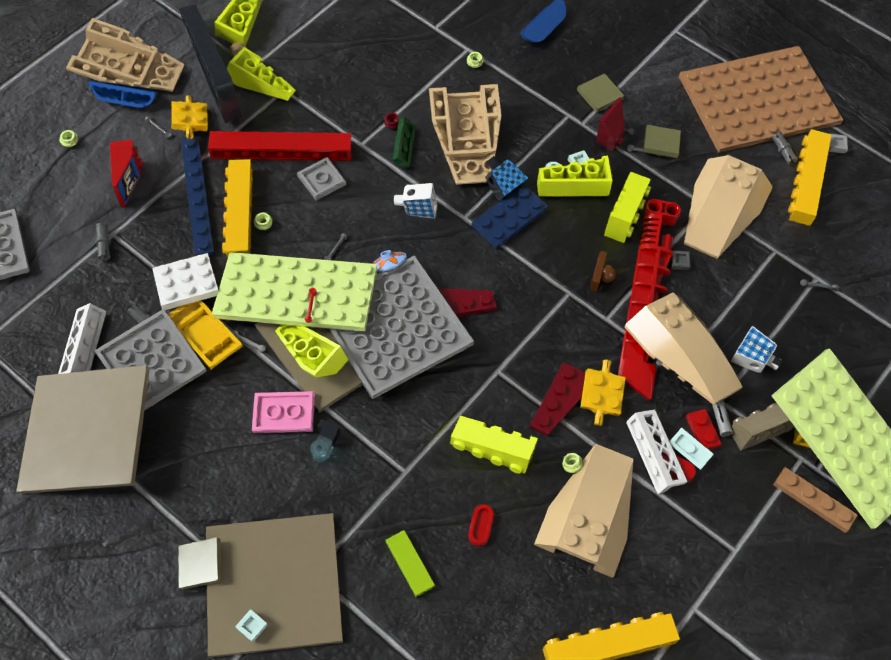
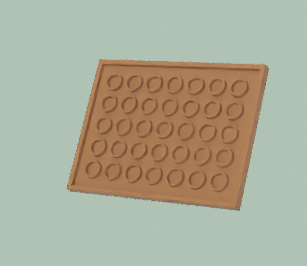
M799 46L683 71L679 74V78L718 153L772 141L774 134L779 138L778 132H782L784 137L809 132L811 129L818 130L839 125L843 121V118Z

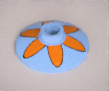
M391 250L382 252L380 254L381 257L376 259L373 264H377V272L388 271L405 262L407 256L404 252H391Z

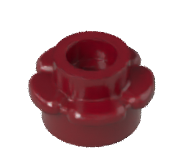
M388 113L384 118V125L391 129L397 128L399 116L396 113Z

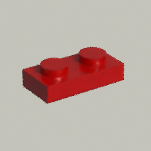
M706 409L686 415L688 424L698 442L708 450L721 446L719 437Z

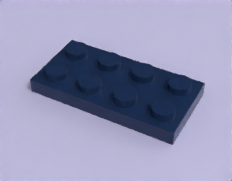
M522 184L473 221L471 227L497 249L547 211L548 205Z

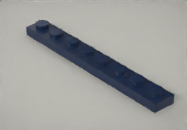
M194 136L192 139L190 137L189 139L181 138L195 256L208 253L209 257L215 256L199 137Z

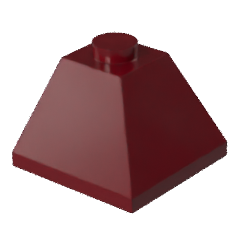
M620 97L600 120L596 137L597 142L612 151L617 145L620 146L625 138L623 137L625 130L623 106Z

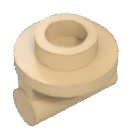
M235 42L229 47L231 50L229 54L232 58L239 53L244 45Z

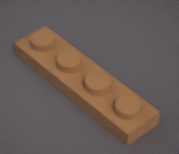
M786 467L773 484L844 533L850 529L857 517L856 513Z

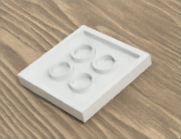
M208 253L153 268L161 307L164 310L215 297L219 292Z

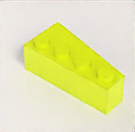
M232 0L214 22L215 35L232 44L235 42L238 44L242 43L245 47L263 0Z
M608 155L602 156L599 160L592 158L587 159V162L577 163L576 161L570 162V165L567 166L560 164L539 168L537 180L538 195L609 196L612 176Z
M630 172L618 201L610 214L604 236L625 243L627 237H631L634 230L632 224L637 223L640 216L637 212L643 209L646 201L643 198L644 196L648 197L651 187L649 183L651 179Z

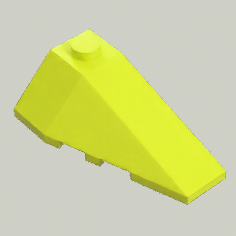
M245 47L229 62L227 70L233 84L238 87L287 101L296 91L282 77H277L270 66L266 67L262 63V58Z
M281 324L275 330L302 370L314 377L337 374L349 360L340 345L305 326Z

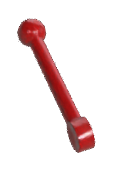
M316 288L309 289L310 301L308 313L305 317L306 323L312 322L311 313L314 296L317 294Z

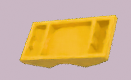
M201 300L179 306L168 314L198 358L210 369L243 346L219 319L213 318L212 311Z

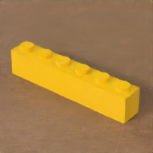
M811 129L808 136L805 135L802 145L804 148L800 152L799 158L801 161L798 163L796 170L799 174L796 175L794 180L796 189H793L791 195L793 202H791L788 212L791 213L790 221L811 226L817 215L831 134Z
M250 159L229 160V165L225 168L228 182H225L227 197H224V205L227 208V212H224L226 227H223V237L226 238V243H222L223 254L227 255V259L229 253L251 254L253 170Z
M658 612L651 615L650 619L644 620L643 617L632 619L630 624L623 625L622 622L610 625V629L602 630L599 627L589 630V634L581 636V633H574L569 635L566 640L560 641V638L548 640L543 648L545 660H614L673 645L680 638L672 614L664 615L663 612Z

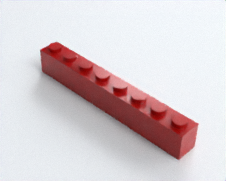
M210 131L208 150L211 159L321 161L328 157L330 161H351L352 139L351 133Z

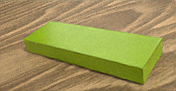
M403 530L386 539V544L415 597L434 588L435 584L406 532Z

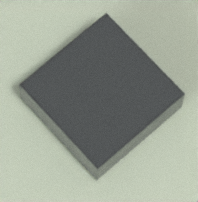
M672 251L673 257L670 258L671 269L689 271L690 252Z

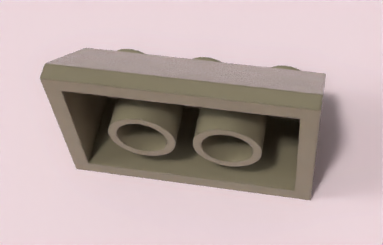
M774 403L764 411L756 410L749 417L744 418L742 416L735 419L731 426L733 430L732 437L741 451L788 432L794 428V425L780 406Z

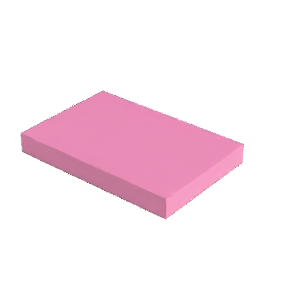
M314 391L255 393L252 432H313Z

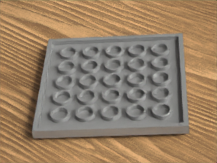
M415 255L406 259L405 262L396 268L376 275L365 331L328 328L337 344L345 352L349 363L372 399L474 345L473 339Z

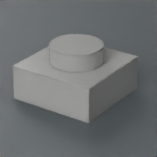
M831 134L828 152L846 153L848 150L847 136Z

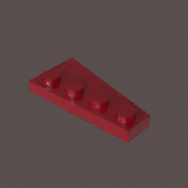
M437 288L457 317L497 309L493 291Z
M564 362L562 363L530 424V429L547 437L582 398L585 372Z

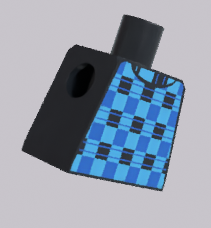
M493 156L486 162L491 171L485 176V179L498 202L529 179L510 159H506L500 164L495 156Z

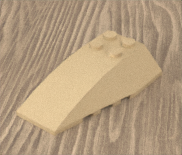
M92 18L86 28V41L78 56L72 55L66 70L100 82L173 92L185 64L166 53L162 54L158 51V48L145 44L141 38H135L130 35L129 31Z
M498 84L480 85L479 92L447 94L446 87L429 88L432 122L456 185L488 183L485 176L491 169L486 162L495 156L501 121Z
M729 155L708 159L694 185L684 244L718 259L732 242L739 237L742 231L760 214L773 188L762 169Z
M671 293L645 306L624 326L648 355L653 359L658 358L663 362L662 365L669 370L671 368L679 375V379L693 385L692 389L713 405L742 389V385L705 323L675 293Z
M595 444L583 460L582 468L573 473L549 506L534 545L554 553L555 549H559L595 565L593 570L613 578L627 541L633 458Z

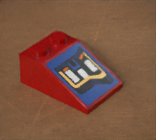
M132 139L110 142L112 187L121 207L126 206L141 176L140 168H143L138 147H134Z

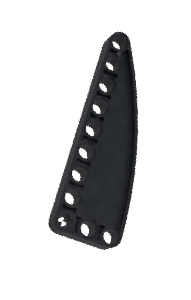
M196 4L179 8L197 59L224 122L229 123L242 119L231 76Z

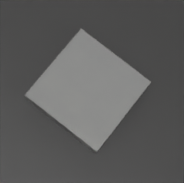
M328 157L297 172L298 178L315 200L346 185L345 179Z

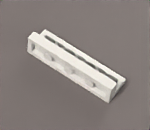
M91 303L77 309L58 374L90 371L106 315L105 310Z
M649 410L635 413L626 423L657 494L664 493L673 486L685 484L687 482L686 477L656 411ZM645 417H651L653 426L646 422ZM654 434L660 437L661 444L654 440ZM662 452L668 455L669 462L662 458ZM670 470L676 473L678 480H672L669 473Z

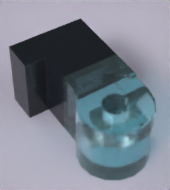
M321 419L318 425L320 434L310 447L311 455L317 462H324L328 459L341 434L339 426Z

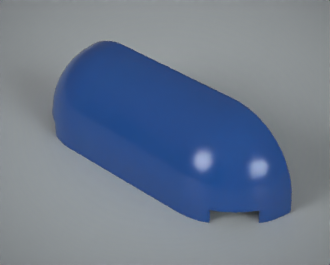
M555 0L545 7L520 32L521 37L531 43L544 40L565 18L566 5L564 1Z
M89 81V88L97 99L105 102L133 107H146L152 104L157 96V92Z

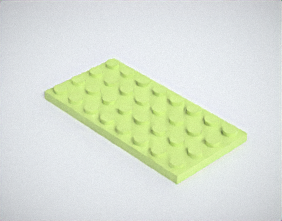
M229 253L212 316L215 319L365 331L377 274V264ZM316 288L317 294L314 296L311 313L312 322L306 323L305 317L308 313L310 301L309 289Z
M827 349L777 390L772 397L871 529L877 528L891 515V429L831 349Z

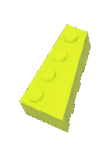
M460 416L451 435L450 444L458 450L471 452L477 458L484 457L497 466H506L514 473L525 474L538 438L531 436L530 440L522 438L521 433L513 431V434H508L501 427L492 426L487 428L484 422Z

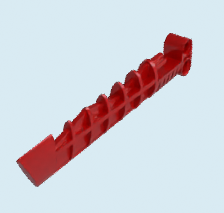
M652 199L646 205L643 219V234L641 235V245L638 250L627 323L645 306L657 301L658 294L668 292V289L659 285L662 276L671 274V271L666 267L670 258L673 257V252L671 251L673 237L670 234L662 235L661 247L658 246L661 224L672 226L677 223L681 208L676 203ZM625 329L618 376L625 377V383L646 399L651 400L657 366L646 363L649 355Z

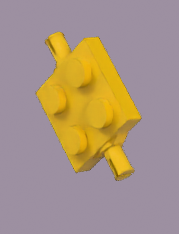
M188 95L185 98L186 102L172 101V129L186 131V138L189 139L190 134V139L194 137L193 132L207 131L208 129L207 103H193V97L190 96L189 100Z
M603 360L602 371L587 369L585 373L580 408L596 413L594 425L598 424V426L603 425L604 415L619 416L621 414L625 377L612 374L610 372L611 361Z

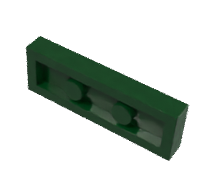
M406 117L399 119L392 160L404 169L410 167L416 125Z

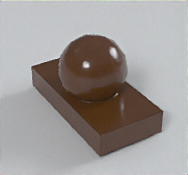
M599 252L590 291L597 292L600 280L610 283L616 278L615 268L611 265H604L607 252Z

